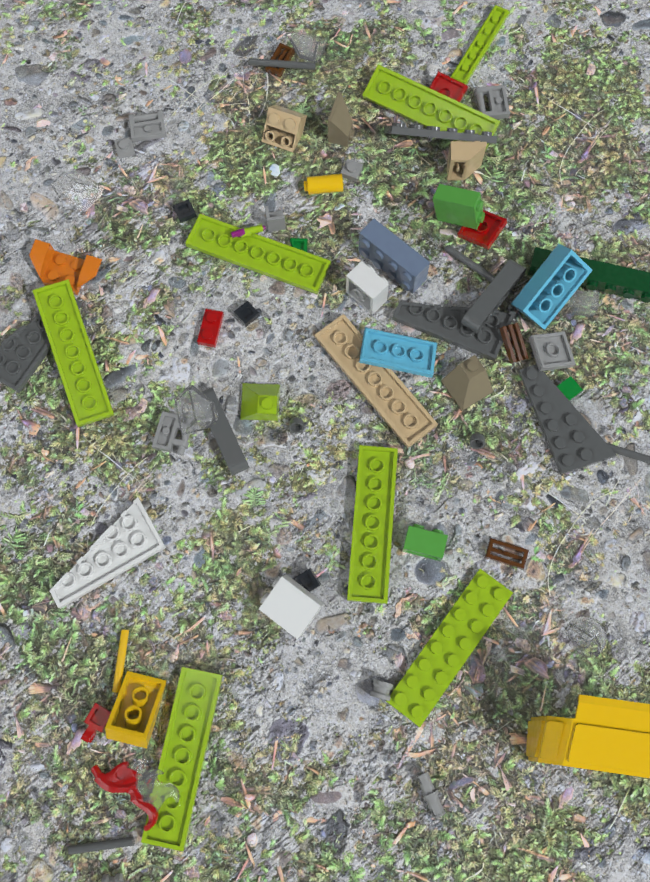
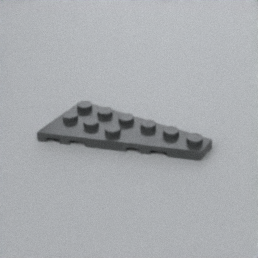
M76 299L78 308L80 309L82 303ZM36 315L32 318V322L27 326L23 325L2 341L0 345V383L18 393L21 392L51 350L41 315Z
M537 364L519 370V376L560 475L617 456L543 371H539Z

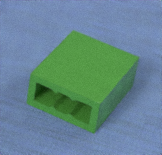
M439 184L433 196L437 220L477 229L485 217L481 192Z

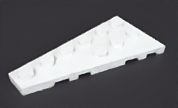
M139 497L89 548L90 550L83 557L81 556L77 564L69 572H66L50 589V593L58 608L65 607L166 548Z

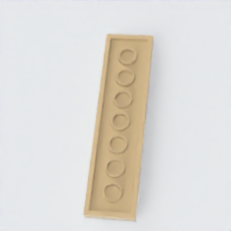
M344 314L314 335L315 339L407 448L437 427L438 423L391 369L359 363L363 336Z

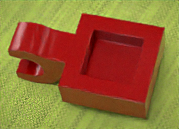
M95 703L84 721L89 726L81 739L91 743L97 730L103 733L111 711Z

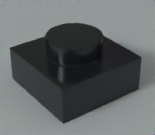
M189 199L173 205L180 223L197 217Z
M246 301L234 311V315L245 327L260 317L259 312L249 301Z
M312 568L293 578L294 581L309 592L321 585Z

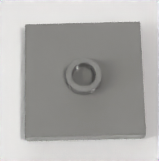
M565 331L531 335L529 337L539 371L571 368L576 365Z

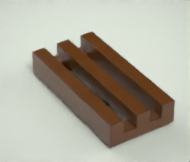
M279 43L270 60L278 58V60L290 61L295 53V48ZM265 67V72L269 73L270 71L272 75L277 74V77L281 78L286 68Z
M518 323L499 328L510 364L528 359Z
M489 539L484 558L521 570L524 569L529 550L496 539ZM494 544L506 549L522 553L523 557L500 549L493 548L492 546ZM493 552L512 559H516L521 561V563H517L499 556H495L490 553Z

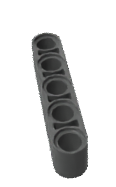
M510 259L467 311L461 324L478 333L526 272V268Z
M213 387L196 394L195 396L231 475L233 476L249 469L250 467Z

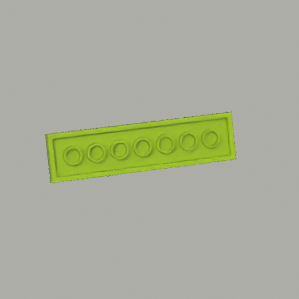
M379 64L362 95L364 99L419 125H423L425 128L426 126L440 127V131H447V128L458 129V133H464V129L475 130V134L481 135L482 131L492 132V136H494L500 125L499 120Z
M199 214L185 242L186 247L318 294L331 265L330 260L258 234H251V237L232 238L231 232L241 228Z
M69 279L32 290L77 427L114 416Z
M359 445L347 601L387 604L398 448Z
M479 569L390 694V701L386 700V702L418 727H421L513 592L482 569Z
M185 667L181 668L150 801L157 808L159 816L157 823L149 831H143L141 843L182 852L185 850L223 675ZM147 815V818H146V823H145V825H146V824L148 823V821H149L148 815Z

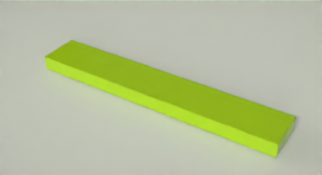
M497 5L493 7L452 73L451 78L467 85L508 18L509 10Z

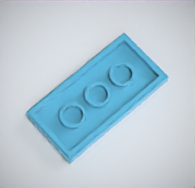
M365 328L359 363L432 378L437 343Z

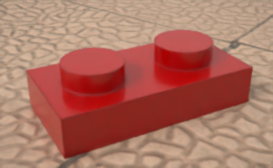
M205 309L197 339L198 345L216 348L224 317L222 311Z

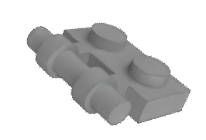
M162 411L151 447L171 453L173 446H177L176 454L184 456L185 449H188L189 446L188 439L190 433L194 429L192 426L194 419L187 418L184 424L180 423L181 415ZM178 430L183 431L180 440L175 439Z

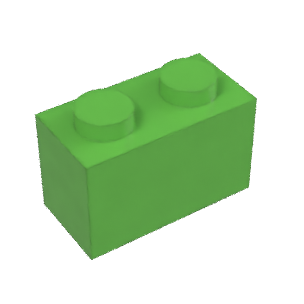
M413 524V526H408L402 552L441 561L448 535H445L443 531L438 529L429 531L425 530L424 526Z

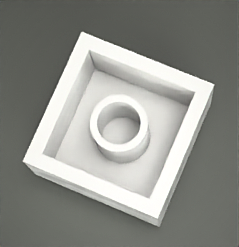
M361 261L346 275V293L371 315L387 301L388 281L383 276L377 275L370 265H366Z

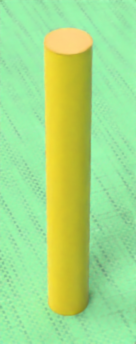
M121 629L112 688V692L119 693L122 684L129 630Z

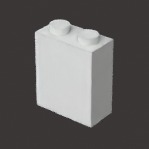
M287 574L282 577L278 576L272 584L273 590L270 594L266 593L261 599L260 603L262 605L259 610L296 639H299L325 603Z

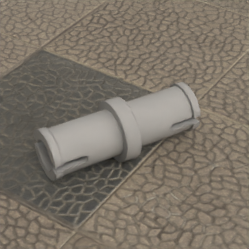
M424 771L417 774L416 779L422 789L423 800L427 801L433 819L443 816L446 812L438 797V789L434 788L429 772Z

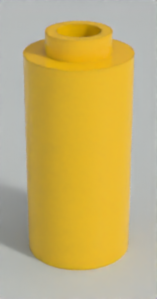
M342 173L307 177V180L304 181V191H308V195L343 192Z

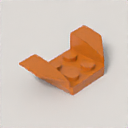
M35 239L29 254L44 285L48 286L69 279L75 295H78L82 285L96 277L102 259L86 255L84 260L55 251L50 243Z

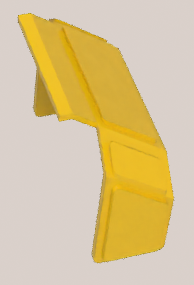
M578 694L575 718L538 716L531 717V721H528L526 745L528 761L650 778V704Z

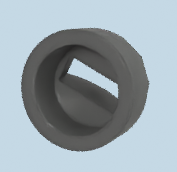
M300 417L291 418L289 430L292 433H301L304 430L303 420Z
M479 432L473 433L470 437V446L474 449L483 448L485 446L484 435Z

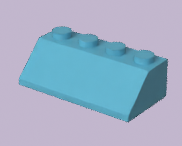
M558 244L511 304L545 330L592 272V269L572 249Z

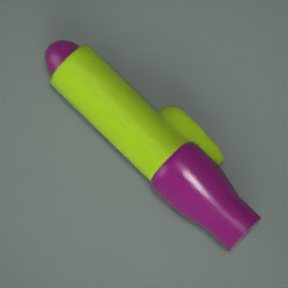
M261 224L241 228L231 232L232 238L251 237V234L263 232L266 226Z

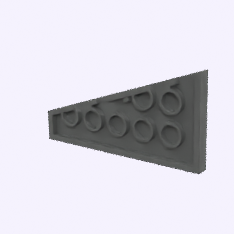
M393 122L392 126H384V133L472 142L480 141L492 144L497 142V136H492V132L482 131L481 135L475 134V130L464 129V133H458V129L447 128V131H440V127L426 126V129H423V125L409 124V128H407L405 123Z
M400 301L392 320L495 362L503 344L499 328L511 325L516 312L509 311L507 313L496 310L478 333L461 324L463 317L470 309L469 307H441V305L436 304L429 306L422 303Z

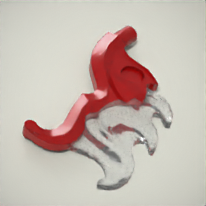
M138 759L132 763L130 768L128 761L122 762L109 773H102L98 765L93 766L90 770L95 777L94 781L102 789L111 793L130 794V801L146 812L149 821L144 826V831H149L157 823L158 811L167 798L173 797L175 802H179L180 796L177 787L171 783H163L158 780L157 776L163 774V771L144 768V764L150 763L148 759Z

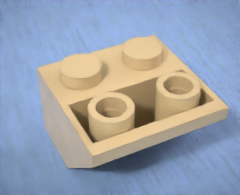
M278 105L270 106L261 142L294 152L302 136L307 115Z
M451 141L447 158V180L465 181L482 165L487 142Z

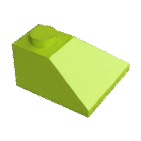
M243 383L240 420L278 421L280 384Z

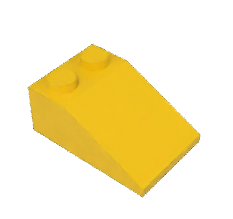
M127 671L105 727L106 739L147 749L167 680Z

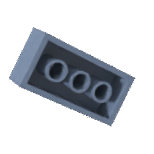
M373 219L359 233V253L361 256L371 260L376 268L386 272L387 276L392 280H396L405 291H410L413 294L427 280L430 262L376 219Z

